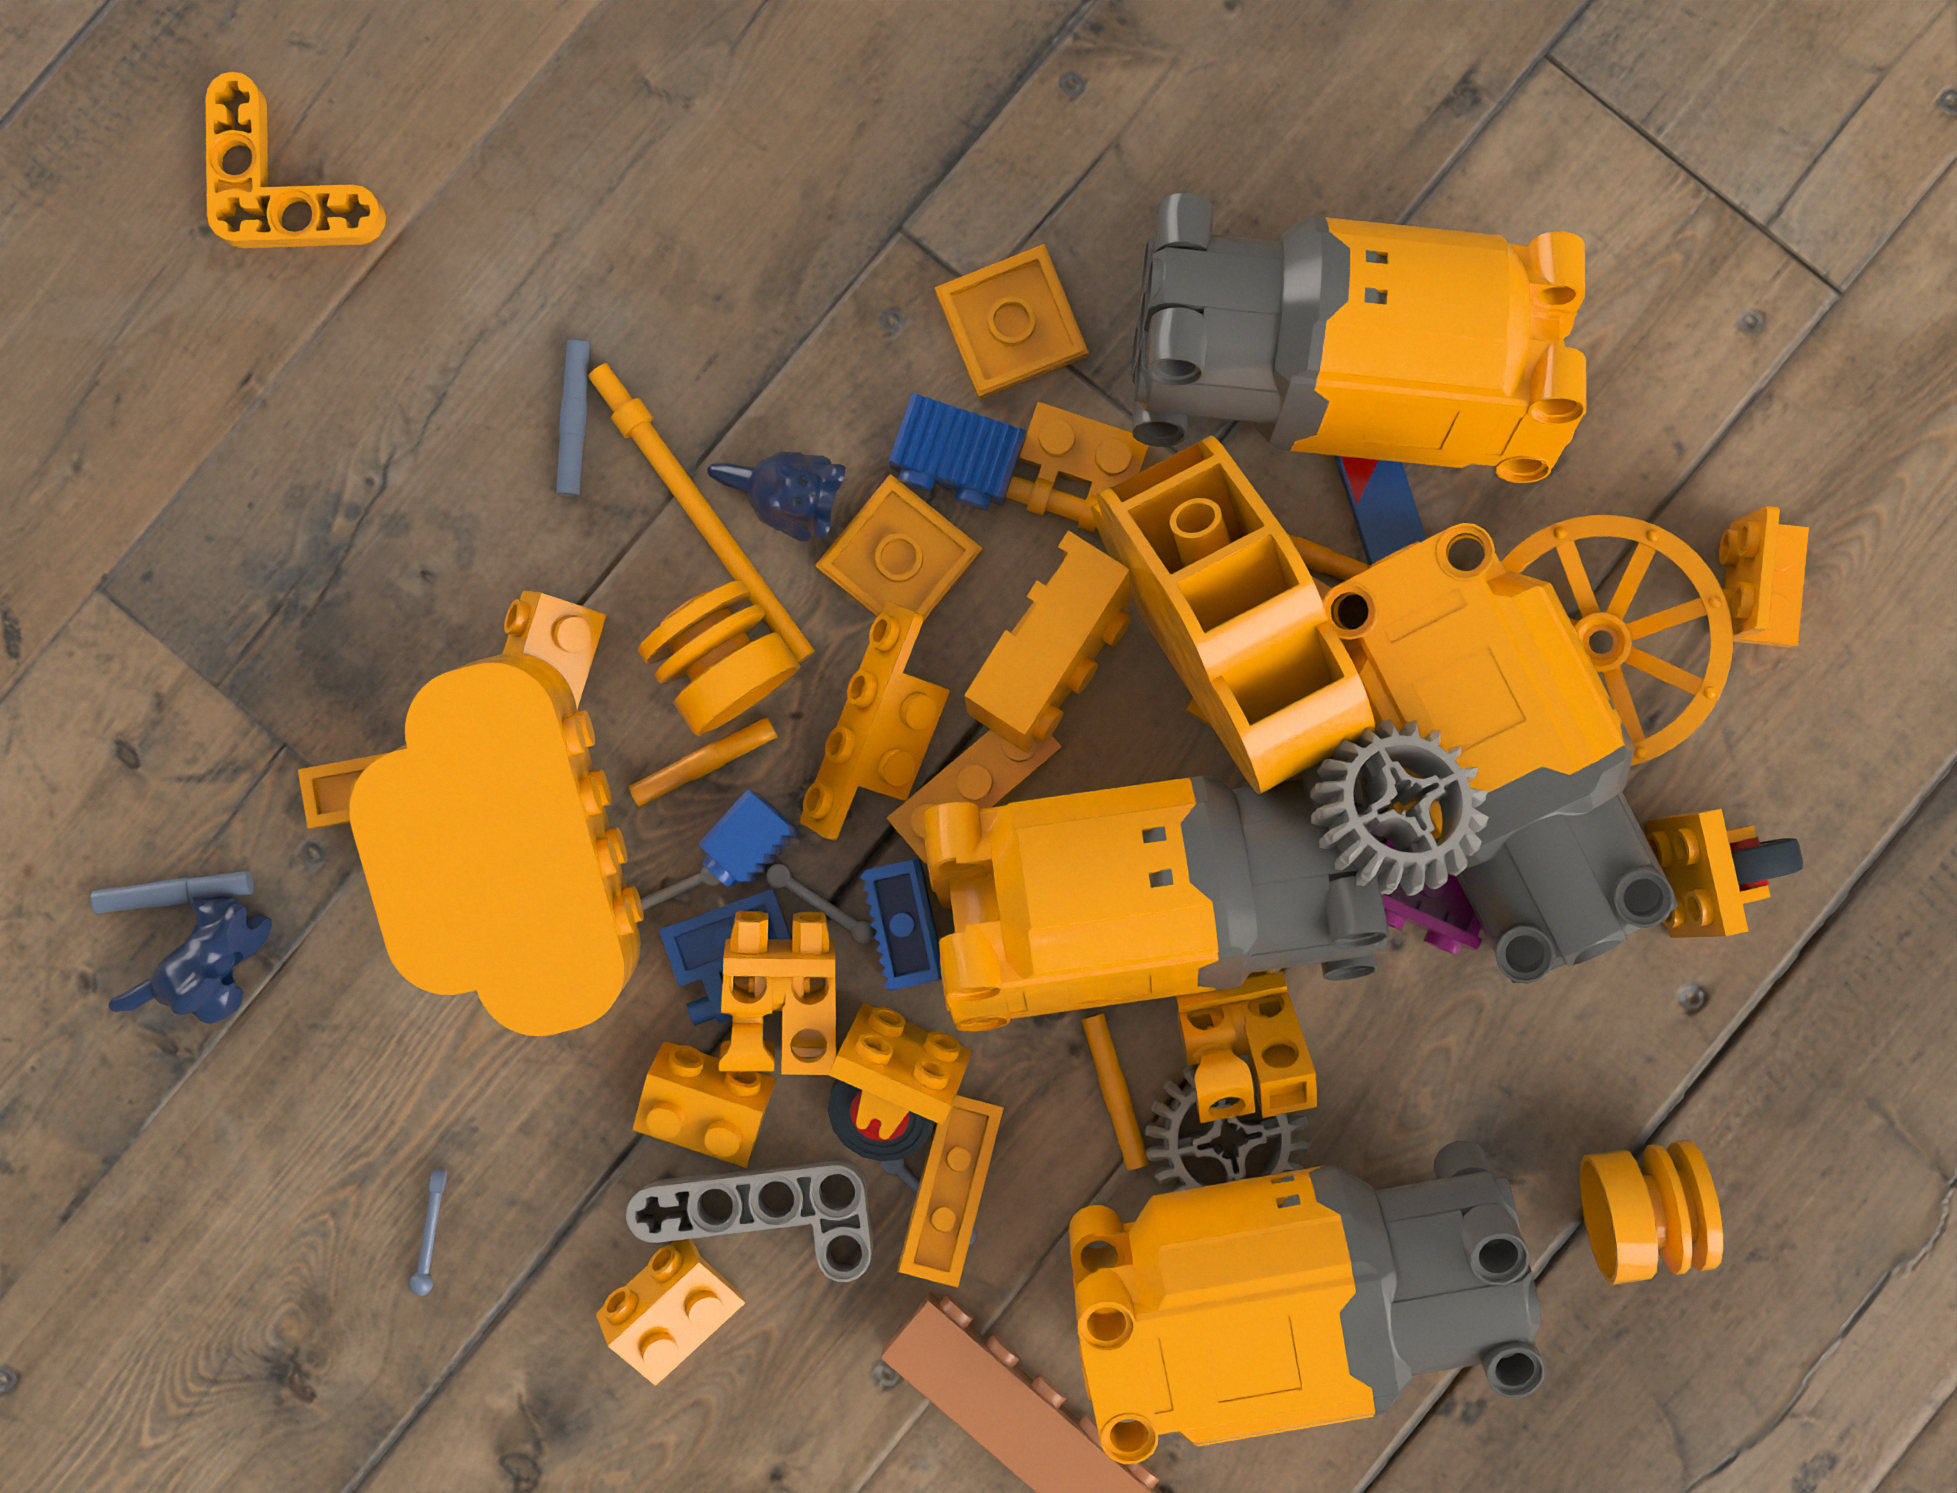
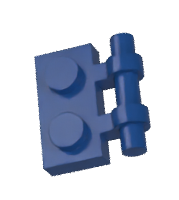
M775 888L659 929L678 986L680 987L699 979L703 981L708 996L687 1003V1009L694 1026L715 1018L719 1023L732 1019V1015L721 1013L723 984L721 971H723L725 939H731L737 911H762L768 913V939L792 940Z

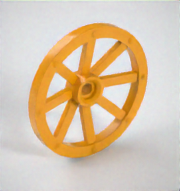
M1588 515L1564 520L1541 529L1526 538L1501 561L1505 572L1512 571L1521 574L1533 561L1556 547L1583 617L1579 621L1570 617L1569 619L1596 672L1603 673L1614 707L1635 745L1631 766L1661 756L1687 739L1704 722L1720 698L1726 684L1732 660L1733 629L1728 604L1719 582L1708 565L1689 545L1674 534L1643 520L1617 515ZM1590 537H1617L1639 542L1606 612L1600 611L1575 545V540ZM1657 550L1684 571L1699 592L1700 598L1626 624L1623 619ZM1705 615L1708 616L1711 648L1704 679L1632 646L1633 640ZM1604 630L1611 634L1613 646L1609 652L1599 654L1593 651L1591 641H1589L1593 633ZM1623 663L1631 665L1694 695V698L1673 722L1645 738L1620 665Z

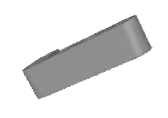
M829 1159L657 1180L648 1183L631 1198L626 1211V1221L631 1232L637 1238L652 1243L812 1224L815 1253L819 1268L826 1277L836 1282H850L858 1279L866 1272L873 1255L874 1240L867 1181L860 1167L848 1159ZM842 1174L848 1177L855 1188L854 1198L844 1204H834L828 1201L822 1191V1181L827 1176ZM773 1181L788 1185L794 1195V1205L782 1212L770 1209L764 1203L762 1197L763 1187ZM721 1189L727 1192L733 1202L732 1214L723 1219L710 1216L704 1210L702 1203L705 1191ZM685 1191L689 1192L687 1210L670 1213L662 1221L661 1225H657L655 1215H645L643 1209L653 1201L654 1197H658L660 1207L679 1206L686 1199ZM687 1213L691 1223H686ZM841 1235L850 1236L860 1244L862 1257L857 1262L849 1265L840 1264L831 1256L829 1242Z

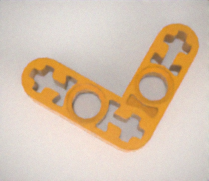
M227 72L220 74L212 80L207 88L205 98L207 218L209 226L218 237L232 247L274 248L362 245L370 243L380 236L386 222L384 207L373 193L363 186L268 187V126L265 95L249 77L242 73ZM240 90L249 100V103L239 105L238 123L246 131H251V133L235 130L234 114L224 105V102L234 100L235 91ZM235 146L248 147L252 153V162L249 168L242 174H227L222 164L226 152ZM328 201L327 207L334 214H345L352 212L354 203L359 202L370 214L369 216L361 217L358 222L359 227L353 228L345 218L327 217L323 203ZM295 202L309 204L312 210V219L309 225L301 231L293 232L286 230L282 222L285 209ZM266 203H268L267 211L264 206ZM236 206H241L249 215L267 216L271 231L267 232L268 227L260 220L241 221L240 231H236L225 220L226 217L235 216ZM327 220L330 226L329 230H326Z

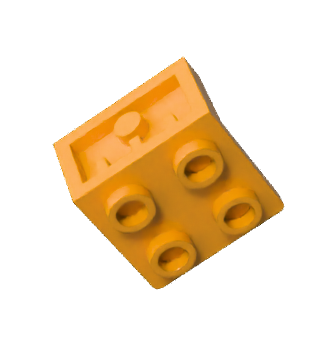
M1765 506L1730 523V529H1726L1722 535L1719 560L1722 565H1726L1725 586L1721 589L1731 615L1733 642L1787 648L1798 646L1809 527L1779 524V507Z

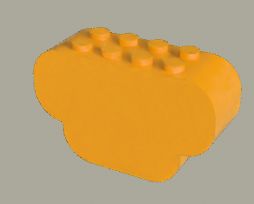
M1210 435L1097 494L1098 503L1091 506L1093 519L1108 556L1130 569L1129 598L1241 773L1256 793L1261 794L1332 757L1338 746L1345 739L1356 744L1360 735L1367 727L1374 733L1376 732L1372 710L1362 681L1344 645L1327 620L1323 603L1304 561L1278 520L1223 445L1214 436Z
M506 653L477 660L443 673L423 686L413 699L405 722L406 744L378 758L361 773L353 787L349 802V818L388 955L399 973L410 983L422 990L440 995H457L476 990L487 1012L498 1023L514 1032L528 1036H548L586 1026L599 1019L611 1008L633 975L639 961L641 948L637 922L644 919L642 903L637 888L634 885L626 886L621 864L628 861L623 835L618 827L610 828L605 805L611 804L608 780L603 769L594 770L588 747L595 745V735L589 714L586 710L578 711L573 692L563 675L554 666L533 655Z

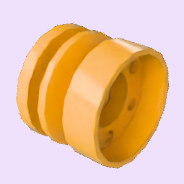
M741 579L729 582L713 591L699 594L670 613L661 622L660 626L641 642L637 649L648 665L670 657L654 674L662 685L679 680L685 676L689 677L691 682L679 693L673 704L697 737L726 724L763 700L790 679L801 667L778 632L761 636L753 641L749 639L747 635L759 624L765 613L758 604L735 613L752 595Z
M1688 1139L1672 1141L1667 1151L1664 1146L1658 1144L1648 1145L1643 1152L1641 1170L1631 1152L1625 1149L1584 1155L1580 1162L1579 1173L1584 1222L1595 1261L1606 1282L1616 1285L1652 1279L1657 1272L1658 1252L1668 1270L1675 1275L1685 1274L1691 1264L1699 1271L1716 1269L1719 1266L1723 1253V1229L1719 1201L1707 1163L1694 1141Z

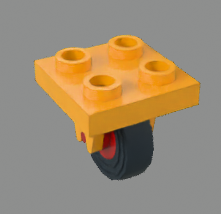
M1722 809L1665 816L1645 821L1646 839L1679 904L1662 921L1668 927L1670 938L1720 937L1748 932L1743 904L1771 897L1768 879L1789 875L1803 869L1801 849L1796 838H1782L1760 842L1755 825L1726 830Z
M863 1002L829 1073V1076L836 1078L831 1088L828 1103V1114L832 1130L844 1146L861 1157L880 1162L901 1160L918 1151L932 1133L935 1122L944 1125L973 1050L961 1046L956 1038L940 1031L930 1032L905 1021L901 1014L890 1008L873 1007Z

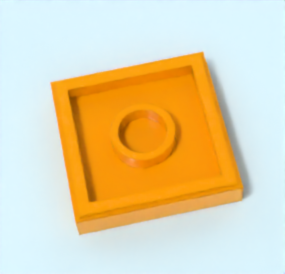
M1045 244L934 287L935 294L978 400L1088 357V349Z
M890 474L816 563L815 567L876 617L881 614L884 604L890 601L923 615L924 623L982 553L983 548Z

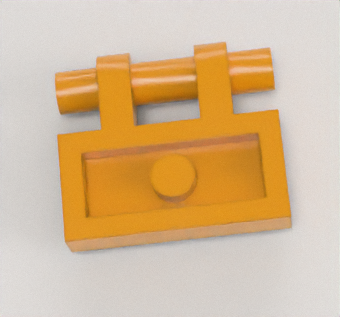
M1037 402L1019 456V462L1040 468L1036 482L1013 475L1006 498L1027 504L1026 511L1044 516L1045 511L1078 521L1077 528L1094 533L1097 527L1093 519L1091 506L1098 503L1097 494L1140 473L1149 445L1137 441L1131 432ZM1057 475L1091 485L1087 499L1053 489Z

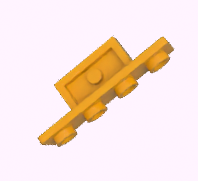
M890 601L884 604L881 614L871 626L869 645L859 670L849 682L847 701L837 726L830 732L827 738L825 756L815 782L808 788L803 800V812L800 817V823L820 836L833 841L839 836L858 786L907 801L950 693V690L943 686L903 672L924 617Z

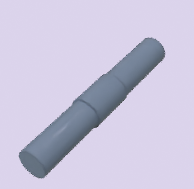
M567 340L556 482V494L561 496H580L591 344L583 340Z
M250 871L153 881L147 884L93 890L91 893V905L94 913L100 914L148 907L157 908L189 904V900L192 897L211 900L251 895L254 891V882Z

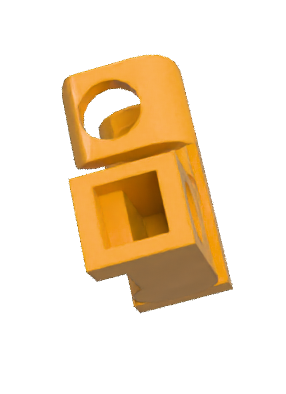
M762 911L736 912L731 939H725L721 1013L732 1015V1038L721 1044L719 1071L774 1072L775 1045L770 1041H763V1016L772 1014L773 1011H782L781 1074L829 1075L836 1059L835 940H829L825 913L799 912L793 914L792 940L768 939V913ZM802 1057H816V1058L807 1059V1058H802Z
M1272 970L1250 973L1240 987L1175 996L1178 1026L1187 1065L1200 1064L1195 1073V1091L1200 1123L1255 1113L1251 1072L1248 1065L1237 1057L1248 1054L1255 1081L1262 1118L1317 1107L1316 1071L1293 1003L1287 992L1283 971L1274 973ZM1223 1098H1240L1236 1104L1229 1107H1211L1214 1102Z

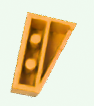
M1069 530L1058 546L1064 551L1062 564L1047 585L1038 580L1035 582L1026 596L1034 601L1012 632L1004 631L964 695L968 715L1026 753L1037 738L1045 742L1052 735L1064 713L1059 707L1071 691L1080 694L1086 688L1098 667V663L1093 660L1106 643L1113 647L1119 642L1132 620V616L1128 614L1130 569Z

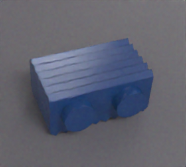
M912 393L889 459L890 468L900 472L897 480L904 485L931 492L933 485L937 484L955 490L954 500L975 509L988 511L990 502L1001 506L1004 505L1007 490L1026 438V430L990 419L986 416H980L974 412H968L965 409L957 408L941 401H935L929 397H923L917 393Z
M747 789L698 843L708 854L701 863L728 887L730 885L735 887L739 882H759L758 873H767L766 864H775L774 855H783L782 847L791 846L790 838L799 837L798 828L763 796Z
M917 858L864 870L860 878L867 883L862 890L870 894L865 902L872 906L868 914L875 918L871 926L878 930L873 938L880 942L876 950L883 954L879 963L884 965L885 969L881 974L888 978L884 987L893 991L942 980L939 941L921 859Z

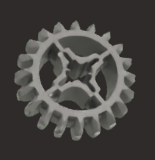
M1391 719L1381 721L1376 727L1375 733L1367 727L1360 735L1356 744L1345 739L1338 746L1335 754L1332 756L1333 759H1325L1318 767L1317 775L1324 782H1318L1311 789L1310 798L1323 806L1317 808L1311 815V824L1329 827L1330 831L1319 840V848L1330 849L1337 846L1342 854L1334 863L1335 870H1343L1351 863L1359 868L1356 874V886H1365L1374 876H1377L1381 895L1391 894L1397 889L1399 883L1407 896L1419 893L1423 889L1424 883L1431 889H1437L1447 882V873L1456 876L1467 867L1468 861L1465 855L1472 856L1479 850L1482 841L1475 832H1479L1486 827L1489 817L1474 808L1480 806L1486 800L1488 791L1470 788L1469 782L1477 776L1478 767L1467 766L1461 769L1456 760L1462 754V746H1453L1447 752L1439 747L1441 730H1432L1422 739L1419 736L1416 720L1407 722L1400 729L1399 733ZM1402 767L1413 771L1422 779L1410 776ZM1359 770H1361L1368 782L1363 788L1367 793L1369 806L1363 813L1358 815L1354 804L1353 792L1355 779ZM1391 800L1392 806L1397 801L1403 806L1418 801L1407 811L1406 815L1405 810L1398 814L1394 809L1379 814L1390 804ZM1439 801L1443 822L1441 836L1436 844L1430 833L1435 827L1431 821L1429 811L1430 806L1434 802ZM1373 836L1385 837L1393 843L1397 850L1385 846Z
M1186 1065L1181 1069L1184 1078L1190 1084L1183 1091L1171 1080H1167L1163 1084L1165 1091L1175 1098L1171 1106L1157 1100H1153L1150 1105V1109L1153 1112L1165 1117L1164 1125L1156 1123L1145 1125V1134L1147 1136L1163 1138V1144L1148 1148L1146 1156L1149 1161L1167 1159L1168 1163L1159 1168L1154 1173V1177L1159 1184L1167 1183L1177 1177L1179 1180L1170 1192L1211 1185L1191 1175L1185 1169L1181 1161L1182 1157L1195 1155L1197 1158L1212 1156L1219 1159L1227 1182L1244 1180L1246 1175L1245 1159L1248 1152L1259 1144L1267 1143V1139L1275 1138L1271 1156L1263 1169L1253 1178L1283 1173L1284 1170L1290 1172L1304 1169L1299 1163L1289 1159L1290 1152L1306 1153L1310 1148V1144L1306 1140L1291 1138V1132L1308 1127L1307 1118L1301 1115L1287 1117L1285 1113L1271 1116L1272 1119L1258 1121L1257 1119L1240 1120L1236 1117L1226 1118L1225 1120L1230 1123V1127L1235 1132L1239 1129L1245 1132V1134H1241V1138L1233 1140V1151H1231L1233 1166L1231 1159L1223 1153L1224 1150L1219 1144L1214 1148L1209 1144L1213 1138L1221 1135L1220 1125L1223 1124L1222 1119L1207 1122L1202 1129L1188 1133V1137L1178 1139L1181 1121L1187 1110L1196 1101V1071L1191 1066ZM1249 1066L1253 1082L1254 1095L1257 1096L1255 1081L1253 1078L1251 1067ZM1228 1098L1220 1099L1211 1105L1213 1108L1231 1106Z

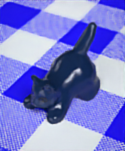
M783 451L762 460L756 467H746L730 463H714L707 468L708 475L714 480L746 493L749 497V503L761 522L773 529L782 531L798 541H808L812 534L820 539L826 538L831 525L833 502L844 480L846 470L844 465L831 464V460L822 455H804L801 452Z
M197 897L190 898L189 903L195 911L197 924L192 934L183 945L160 962L151 978L127 992L112 998L108 1005L110 1010L114 1012L134 1010L155 998L160 1004L171 1007L173 1013L178 1015L193 1013L203 1023L212 1024L226 1019L237 1011L244 993L235 984L233 979L234 969L241 961L250 957L262 947L272 927L271 918L260 914L246 920L247 910L237 898H218L212 900H202Z

